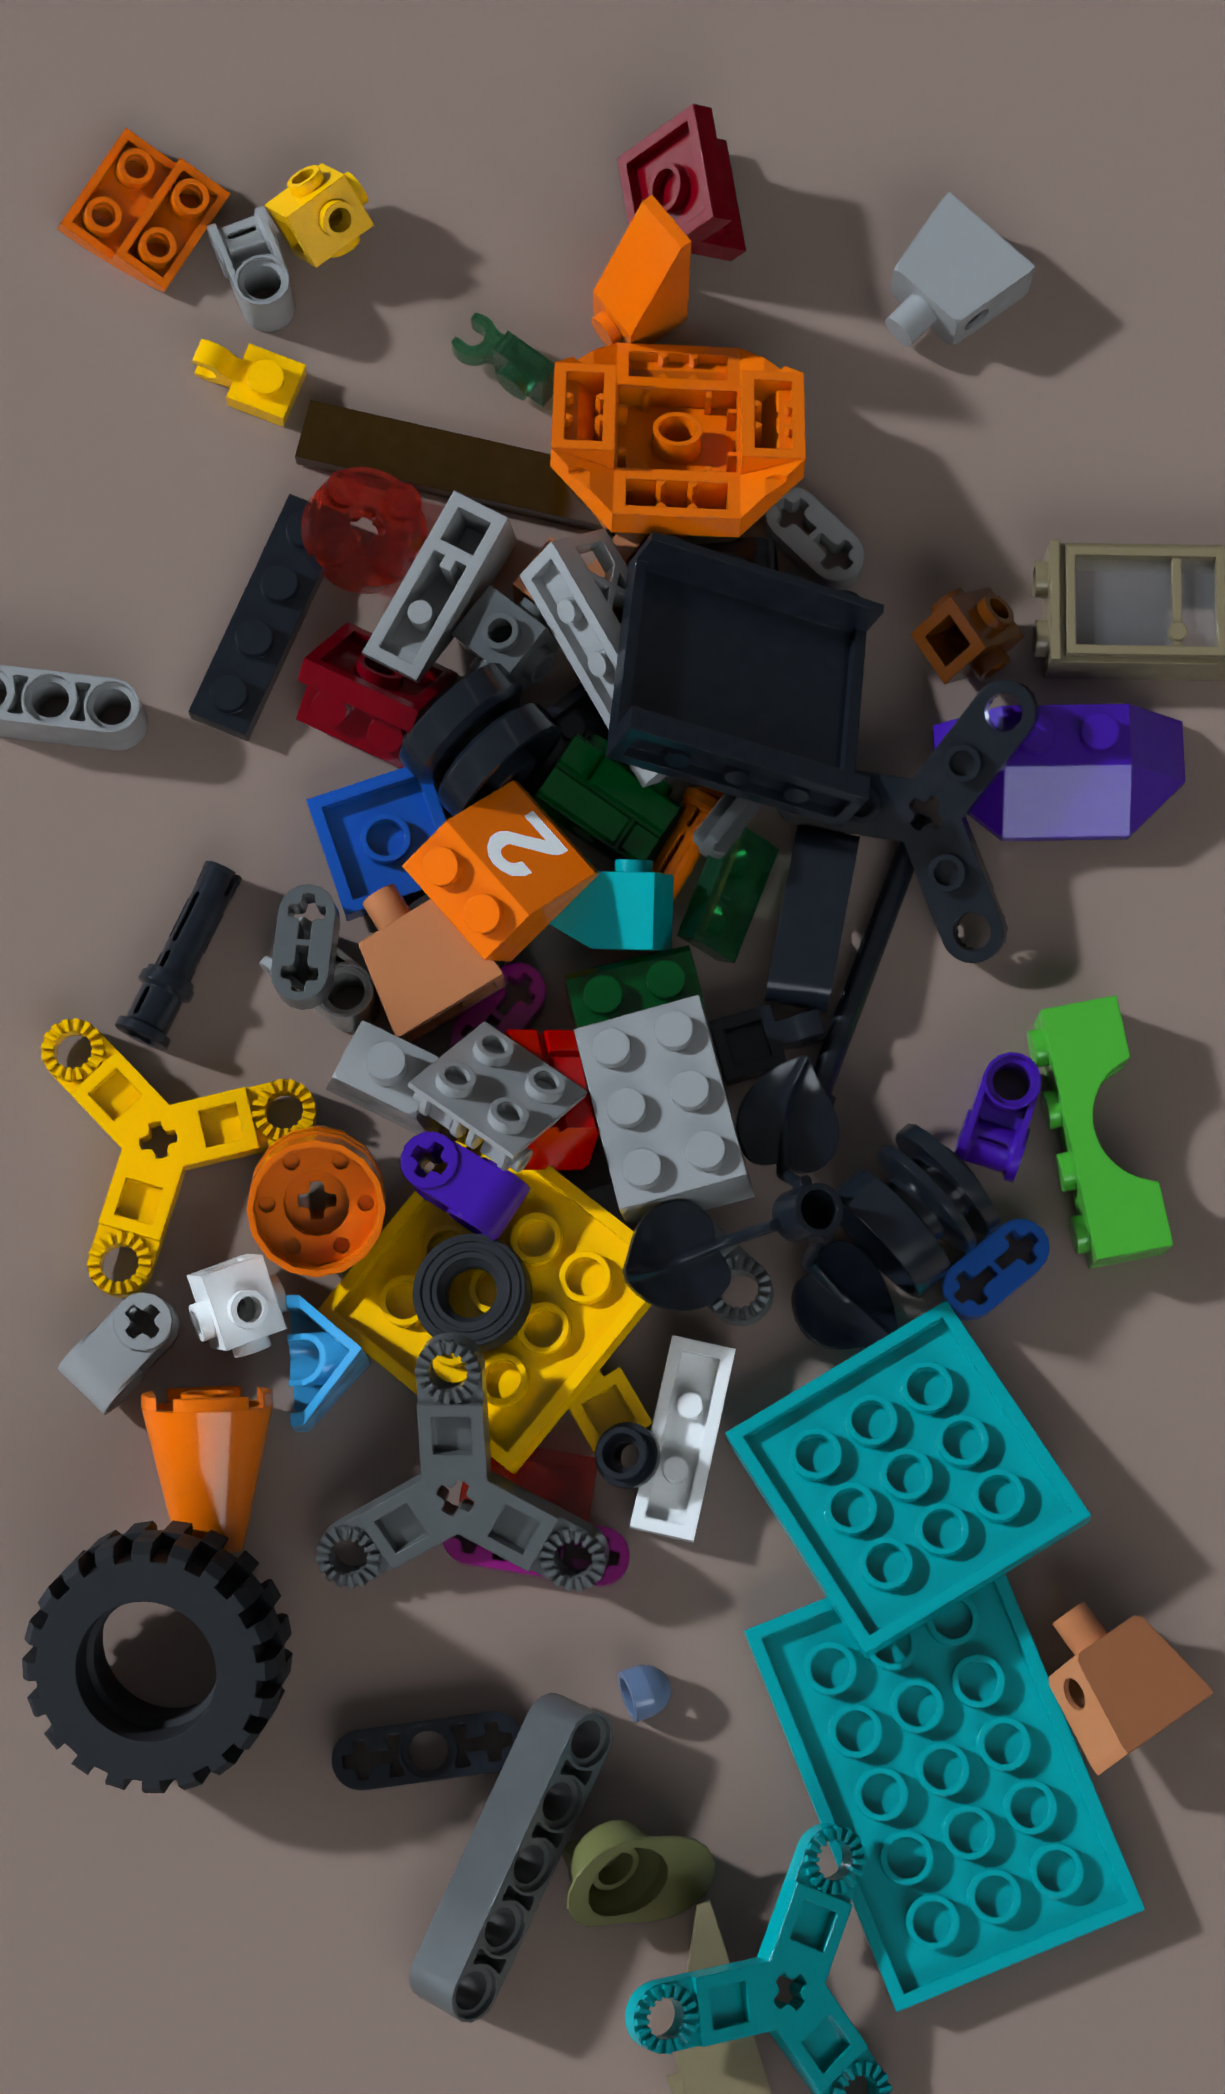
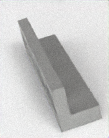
M603 528L551 541L519 576L609 729L621 623L612 611L613 604L621 609L624 607L628 567L606 529ZM593 551L605 572V577L603 578L590 571L580 554ZM629 765L642 788L659 783L666 777V775Z

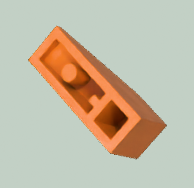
M653 195L642 201L593 290V317L591 318V323L600 339L606 345L617 342L655 344L688 319L691 240Z

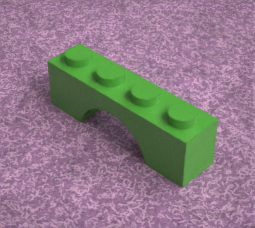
M1117 995L1041 1009L1034 1022L1035 1029L1027 1031V1041L1032 1061L1038 1068L1044 1067L1049 1091L1041 1092V1105L1048 1130L1058 1129L1063 1153L1055 1154V1168L1062 1192L1071 1191L1077 1215L1069 1216L1068 1219L1074 1251L1076 1254L1085 1253L1089 1269L1164 1255L1174 1244L1160 1183L1137 1177L1117 1166L1102 1149L1094 1130L1093 1105L1097 1091L1106 1080L1122 1070L1130 1058Z

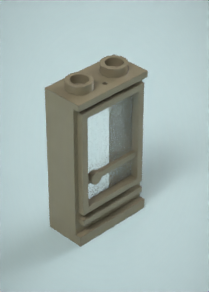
M1050 539L1043 561H1034L1032 594L1033 598H1043V620L1034 621L1033 656L1044 658V678L1225 681V545L1060 543L1059 539Z

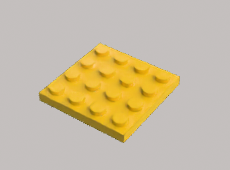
M469 1129L455 1141L479 1157L491 1160L480 1152L483 1142L475 1149H471L466 1145ZM443 1161L441 1164L435 1165L431 1171L442 1174L447 1166ZM548 1166L545 1170H522L519 1173L511 1168L507 1169L524 1181L531 1190L499 1240L507 1244L524 1262L532 1284V1303L525 1323L511 1340L496 1349L482 1352L486 1371L491 1457L514 1475L651 1307V1304L642 1300L627 1286L622 1272L634 1231L551 1166ZM414 1191L381 1231V1235L367 1256L354 1264L318 1308V1311L362 1347L365 1353L417 1395L416 1373H414L416 1360L425 1344L433 1338L421 1325L414 1307L413 1284L417 1270L427 1254L441 1242L454 1236L474 1233L456 1222L443 1210L424 1200ZM470 1269L459 1274L449 1289V1303L452 1310L459 1316L466 1318L478 1317L486 1313L496 1299L497 1287L494 1278L490 1273L480 1269ZM445 1352L443 1355H437L433 1359L435 1373L444 1381L451 1383L466 1379L468 1370L465 1368L466 1363H462L460 1356L456 1358L454 1356L455 1353L446 1355Z

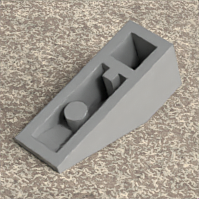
M453 491L363 649V655L419 683L454 639L451 635L454 629L490 585L493 586L518 541L509 518Z

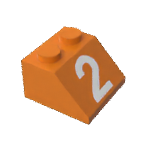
M512 780L445 821L402 865L484 960L511 962L600 874L521 784L515 780Z

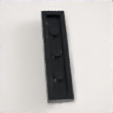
M289 494L188 711L191 719L244 741H249L347 528L346 516Z

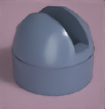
M643 1664L618 1672L620 1692L626 1709L635 1723L659 1714L666 1707L671 1697V1683L662 1670Z

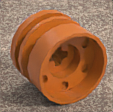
M316 1125L290 1131L268 1147L255 1167L246 1208L252 1237L269 1260L290 1273L317 1278L346 1271L367 1256L381 1235L386 1209V1192L381 1168L367 1146L344 1130ZM315 1181L323 1182V1188L326 1193L336 1195V1197L327 1198L324 1209L320 1210L312 1209V1202L309 1198L300 1197V1194L309 1193L311 1182Z

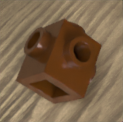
M990 587L967 593L962 588L949 592L931 607L932 614L910 633L944 684L977 676L979 681L992 677L1011 661L1007 652L1025 637L1014 622V615L1010 606L1000 596L996 595Z

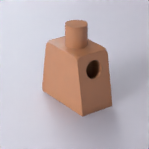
M390 884L371 894L362 903L378 931L362 940L358 945L395 1036L412 1044L506 986L503 973L494 961L484 960L431 899L411 910L396 885Z
M1083 1601L1052 1624L1075 1656L1049 1676V1686L1091 1767L1098 1776L1214 1693L1209 1685L1144 1617L1134 1615L1107 1633L1086 1602Z

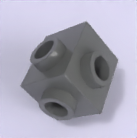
M491 585L451 633L459 644L475 658L469 665L473 671L489 663H500L522 685L523 693L531 683L536 684L540 682L550 672L556 660L555 653L560 648L555 637L547 629L549 626L534 603L523 597L519 604L516 605Z

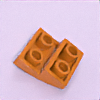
M125 128L63 218L57 230L115 268L164 293L207 230L206 226L211 224L231 193L181 157L175 163L131 130Z

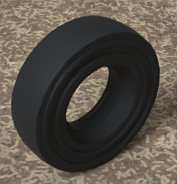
M462 1234L441 1242L423 1259L414 1279L413 1302L421 1325L432 1337L442 1333L462 1334L474 1341L482 1352H487L507 1343L522 1328L531 1308L532 1284L524 1262L507 1244L499 1239L492 1241L483 1234ZM470 1269L484 1270L492 1275L497 1287L496 1299L492 1307L478 1317L466 1318L459 1316L452 1310L449 1303V1289L452 1282L464 1271Z

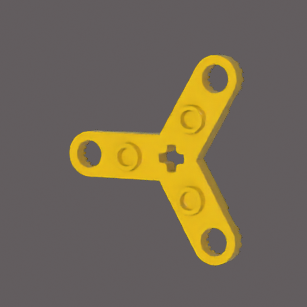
M77 1018L64 1019L62 1022L52 1025L51 1029L43 1036L44 1040L41 1043L40 1049L41 1058L46 1069L122 1149L87 1260L89 1276L93 1283L102 1292L112 1297L127 1298L131 1294L140 1293L151 1281L187 1170L266 1152L272 1143L290 1131L316 1126L318 1109L313 1095L302 1083L292 1079H277L276 1081L252 1087L237 1088L169 1105L124 1056L89 1022ZM82 1036L90 1041L92 1047L91 1057L80 1068H65L57 1060L58 1047L68 1037ZM281 1096L295 1097L303 1106L301 1120L298 1121L296 1126H291L292 1128L290 1129L275 1128L267 1119L269 1105ZM162 1126L167 1135L177 1134V1142L168 1145V1156L164 1158H158L152 1149L143 1150V1142L152 1139V1128ZM118 1247L131 1248L136 1252L139 1259L136 1274H133L131 1279L124 1280V1282H114L108 1279L103 1270L105 1257L110 1251Z

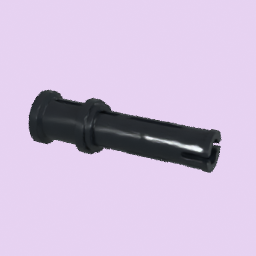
M205 861L197 882L156 963L148 964L147 968L142 969L139 975L142 985L127 1015L119 1016L115 1023V1027L119 1031L154 1049L167 1050L171 1042L167 1034L182 1003H190L194 996V985L191 983V980L196 972V968L203 954H205L231 898L242 881V878L235 874L236 872L219 863Z

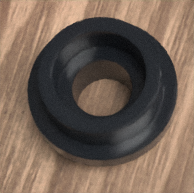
M622 1422L611 1426L602 1434L595 1450V1462L599 1473L608 1483L619 1488L633 1489L644 1485L655 1475L660 1464V1446L656 1437L646 1427L633 1422ZM634 1444L639 1452L638 1460L632 1467L625 1468L621 1462V1453L625 1447Z

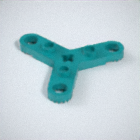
M820 1823L809 1828L797 1844L757 1957L655 1979L642 1984L633 1992L626 2006L625 2024L631 2039L637 2045L658 2054H672V2052L697 2046L706 2047L769 2032L812 2094H846V2091L843 2090L844 2086L848 2087L850 2085L848 2080H854L855 2075H863L868 2085L867 2094H889L892 2091V2084L888 2083V2074L883 2072L867 2049L868 2045L825 1985L853 1904H850L853 1893L858 1884V1879L862 1878L864 1874L862 1867L863 1865L866 1866L867 1859L863 1856V1853H866L865 1846L861 1845L860 1837L855 1835L849 1828L831 1823ZM835 1840L842 1851L841 1865L833 1875L824 1877L823 1873L819 1872L821 1870L820 1866L816 1864L820 1860L817 1857V1853L821 1854L822 1850L820 1847H825L827 1841L832 1842ZM780 1975L789 1979H795L789 1986V1992L793 1998L788 2004L779 2000H773L780 1992L775 1982ZM662 1998L670 1999L675 2010L674 2021L665 2033L655 2036L651 2033V2028L647 2026L650 2022V2019H647V2015H650L652 2012L649 2008L656 2005L655 2001H662Z

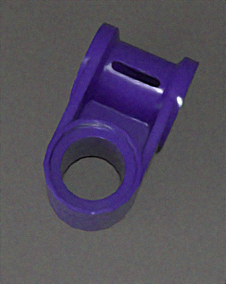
M1008 1052L998 1055L989 1063L979 1081L971 1109H968L954 1150V1153L964 1162L967 1161L1001 1172L1003 1180L1012 1183L1015 1180L1030 1133V1128L1028 1127L1041 1088V1075L1037 1065L1031 1058L1021 1053ZM1005 1070L1019 1074L1025 1082V1096L1014 1101L1000 1097L994 1090L993 1076Z
M423 1132L412 1137L401 1153V1169L403 1174L424 1200L446 1212L451 1218L472 1233L486 1235L492 1241L500 1238L531 1190L524 1181L512 1172L501 1170L497 1167V1163L487 1158L479 1157L446 1135L438 1132ZM444 1161L447 1166L442 1174L434 1171L426 1174L424 1171L425 1166L429 1162L439 1165Z

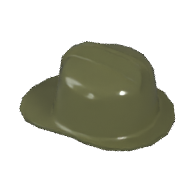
M611 1820L597 1825L581 1839L567 1842L563 1851V1859L568 1867V1876L572 1883L568 1891L567 1909L575 1922L586 1927L606 1926L616 1923L652 1922L672 1918L691 1908L702 1898L714 1879L715 1860L708 1847L694 1838L683 1836L652 1837L640 1827L625 1820Z

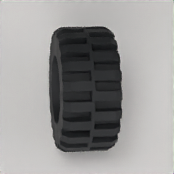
M174 1520L164 1530H158L154 1521L135 1523L124 1534L114 1530L99 1538L88 1550H83L48 1586L38 1601L40 1610L29 1620L24 1639L33 1647L22 1658L23 1678L27 1681H36L37 1687L27 1697L33 1715L40 1717L46 1714L52 1725L44 1735L55 1749H59L63 1744L68 1745L77 1754V1757L71 1764L86 1775L90 1773L94 1766L107 1772L105 1780L107 1785L125 1790L132 1780L142 1781V1791L144 1793H165L174 1780H177L178 1786L183 1790L202 1785L211 1771L221 1775L236 1764L245 1749L249 1750L277 1709L285 1692L282 1685L291 1672L293 1653L285 1649V1643L292 1634L289 1616L285 1613L276 1614L274 1609L281 1595L272 1579H268L260 1584L252 1572L259 1562L251 1554L244 1550L236 1558L224 1549L229 1538L212 1529L203 1539L192 1536V1523ZM152 1602L171 1607L187 1616L202 1631L214 1655L216 1683L211 1693L198 1704L179 1708L153 1705L130 1693L117 1680L105 1656L103 1628L109 1615L124 1604Z

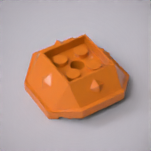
M620 342L595 349L578 360L572 356L555 362L550 467L588 506L603 528L609 529L611 532L651 534L654 531L663 535H675L681 538H685L688 535L739 538L804 478L806 439L803 372L788 366L780 369L766 358L742 348Z

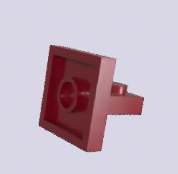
M698 104L690 105L617 158L628 225H630L642 201L653 195L691 240V254L732 261L746 252L727 141L717 138L712 108Z
M346 622L304 658L297 681L306 684L307 687L296 720L390 764L403 768L405 766L400 761L399 753L405 739L431 706L454 686L458 673L435 662L422 680L416 683L365 657L362 651L373 633Z

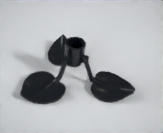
M804 1055L793 1058L772 1068L755 1082L743 1098L736 1118V1132L743 1155L748 1161L756 1165L768 1166L776 1164L777 1177L793 1187V1189L783 1192L776 1199L772 1209V1219L715 1239L713 1222L710 1216L700 1207L685 1201H670L660 1204L646 1213L636 1226L622 1272L627 1286L645 1302L666 1310L690 1311L713 1303L721 1297L730 1284L731 1271L720 1250L776 1231L783 1238L792 1242H803L812 1239L802 1259V1266L809 1274L796 1282L791 1296L792 1310L797 1325L809 1340L827 1349L848 1350L868 1347L898 1329L894 1306L877 1266L860 1247L842 1240L828 1242L823 1246L824 1242L830 1241L833 1238L832 1232L839 1227L843 1218V1204L838 1193L827 1184L812 1183V1179L808 1175L800 1177L793 1173L808 1174L824 1167L834 1156L839 1140V1125L836 1112L830 1098L815 1074L810 1057Z

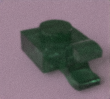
M474 313L471 317L472 329L481 334L484 340L478 345L471 346L464 343L460 338L455 337L451 341L454 356L460 362L469 366L494 365L495 373L497 374L496 379L508 393L520 400H525L528 396L544 407L553 396L555 364L510 331H507L505 334L501 333L487 316Z

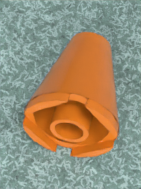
M230 1385L167 1388V1401L156 1403L153 1391L144 1392L141 1395V1409L170 1523L172 1520L192 1523V1536L201 1539L211 1529L228 1537L229 1539L224 1549L229 1553L239 1552L244 1549L274 1404L272 1389L257 1387V1399H249V1396L241 1397V1386Z

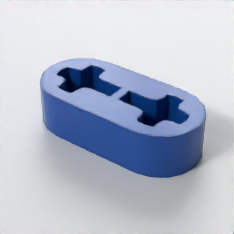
M1014 1219L1001 1225L973 1250L957 1261L950 1268V1271L945 1274L940 1286L941 1302L947 1300L958 1318L965 1321L978 1320L990 1313L1036 1275L1047 1261L1050 1247L1049 1239L1044 1230L1035 1222L1026 1219ZM1011 1234L1017 1241L1024 1239L1026 1236L1029 1237L1034 1243L1029 1252L1030 1258L1034 1262L1027 1265L1022 1259H1017L1002 1270L996 1261L1009 1248L1005 1237ZM987 1269L993 1279L980 1292L981 1298L985 1302L978 1306L971 1299L963 1304L957 1301L954 1295L960 1288V1285L955 1278L963 1275L965 1279L971 1281Z

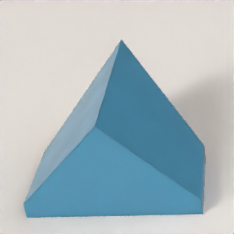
M286 1295V1308L291 1314L292 1334H287L290 1354L289 1387L294 1386V1413H290V1426L295 1432H309L371 1365V1362L362 1347L300 1295Z

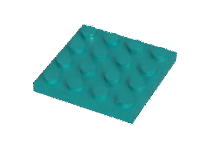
M947 1300L725 1432L727 1442L865 1659L1086 1525L1091 1519L1090 1512Z

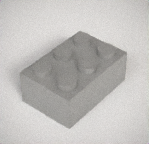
M699 995L574 1029L618 1207L627 1226L631 1230H635L642 1217L651 1209L670 1201H685L705 1211L755 1197L745 1157L738 1140L736 1124L708 1019Z

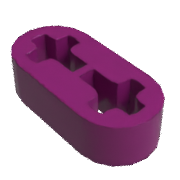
M511 963L501 967L500 970L503 973L505 984L509 982L514 986H518L524 980L531 983L529 986V996L533 1001L528 1006L523 1002H516L504 1016L499 1011L507 1001V993L504 988L500 989L463 1012L451 1030L450 1047L452 1048L464 1038L468 1031L472 1032L484 1021L488 1024L494 1021L498 1024L495 1029L503 1034L508 1029L528 1030L540 1016L546 1005V986L542 975L534 967L526 963Z

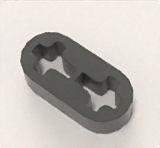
M312 884L299 885L291 889L281 900L278 909L271 966V980L280 998L290 1007L300 1010L313 1009L322 1004L330 995L334 981L340 930V914L332 897L322 887ZM315 903L320 914L325 917L324 919L313 920L310 940L304 939L303 927L294 916L295 914H304L308 904ZM302 954L308 955V966L313 975L318 978L317 980L306 981L304 991L297 992L291 980L287 979V976L298 974Z

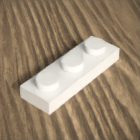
M672 1335L651 1432L656 1437L660 1446V1464L655 1475L647 1483L638 1487L630 1529L694 1542L736 1349Z

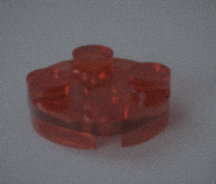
M368 467L338 470L314 493L305 506L301 521L303 545L309 557L314 554L317 562L325 569L322 574L332 584L344 590L360 594L381 592L388 589L392 584L404 579L427 539L426 520L421 510L422 498L412 485L400 482L397 478L384 471ZM362 517H365L377 528L378 535L374 536L369 544H364L360 542V532L351 529L350 522H358Z

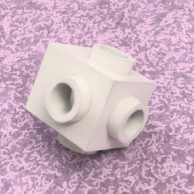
M244 1254L187 1275L196 1302L189 1305L191 1322L198 1338L202 1342L208 1340L211 1349L223 1351L232 1349L235 1358L243 1357L270 1347L272 1344L269 1335L287 1329L282 1315L283 1312L288 1311L286 1308V1293L279 1278L275 1274L269 1276L263 1255ZM240 1302V1311L237 1313V1306Z

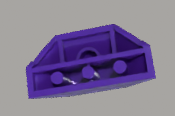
M1132 704L1039 705V720L1034 731L1031 732L1013 755L1011 761L972 809L969 816L1001 841L1128 840L1185 783L1183 721ZM1021 705L999 706L990 709L988 714L990 715V721L993 722L995 727L1002 731H1010L1020 723L1023 710ZM959 718L933 725V751Z

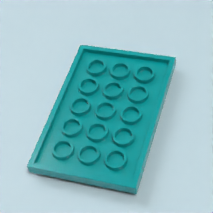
M1006 1574L867 1659L864 1658L827 1598L743 1631L819 1822L849 1828L855 1835L860 1837L861 1845L865 1846L866 1853H863V1856L867 1859L866 1866L863 1865L862 1867L864 1874L862 1878L858 1879L851 1902L896 2012L1145 1910L1067 1720L1049 1686V1677ZM834 1840L828 1842V1845L839 1869L842 1861V1851L837 1841Z

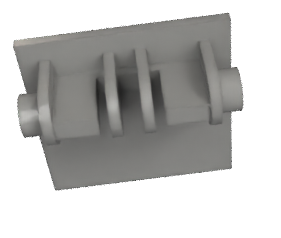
M485 1021L408 1084V1087L415 1091L413 1100L420 1104L419 1112L436 1120L450 1130V1134L456 1138L464 1135L469 1129L466 1138V1145L475 1149L483 1142L481 1153L496 1162L497 1167L505 1171L511 1168L517 1173L525 1168L532 1157L533 1151L528 1146L587 1095L586 1090Z

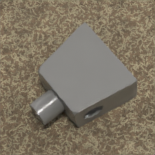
M949 191L940 201L894 269L890 291L902 304L885 320L886 327L895 339L908 347L912 346L929 328L947 344L956 345L1029 292L1035 265Z
M361 1021L326 1090L417 1135L423 1132L439 1133L443 1126L430 1116H424L419 1112L420 1104L413 1100L415 1091L408 1087L409 1082L439 1057L379 1027Z

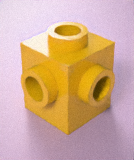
M323 163L318 166L311 165L296 172L288 180V188L264 205L293 254L316 268L331 257H340L353 250L360 242V235L374 226L364 208L369 199L359 181L350 172L347 171L343 174Z

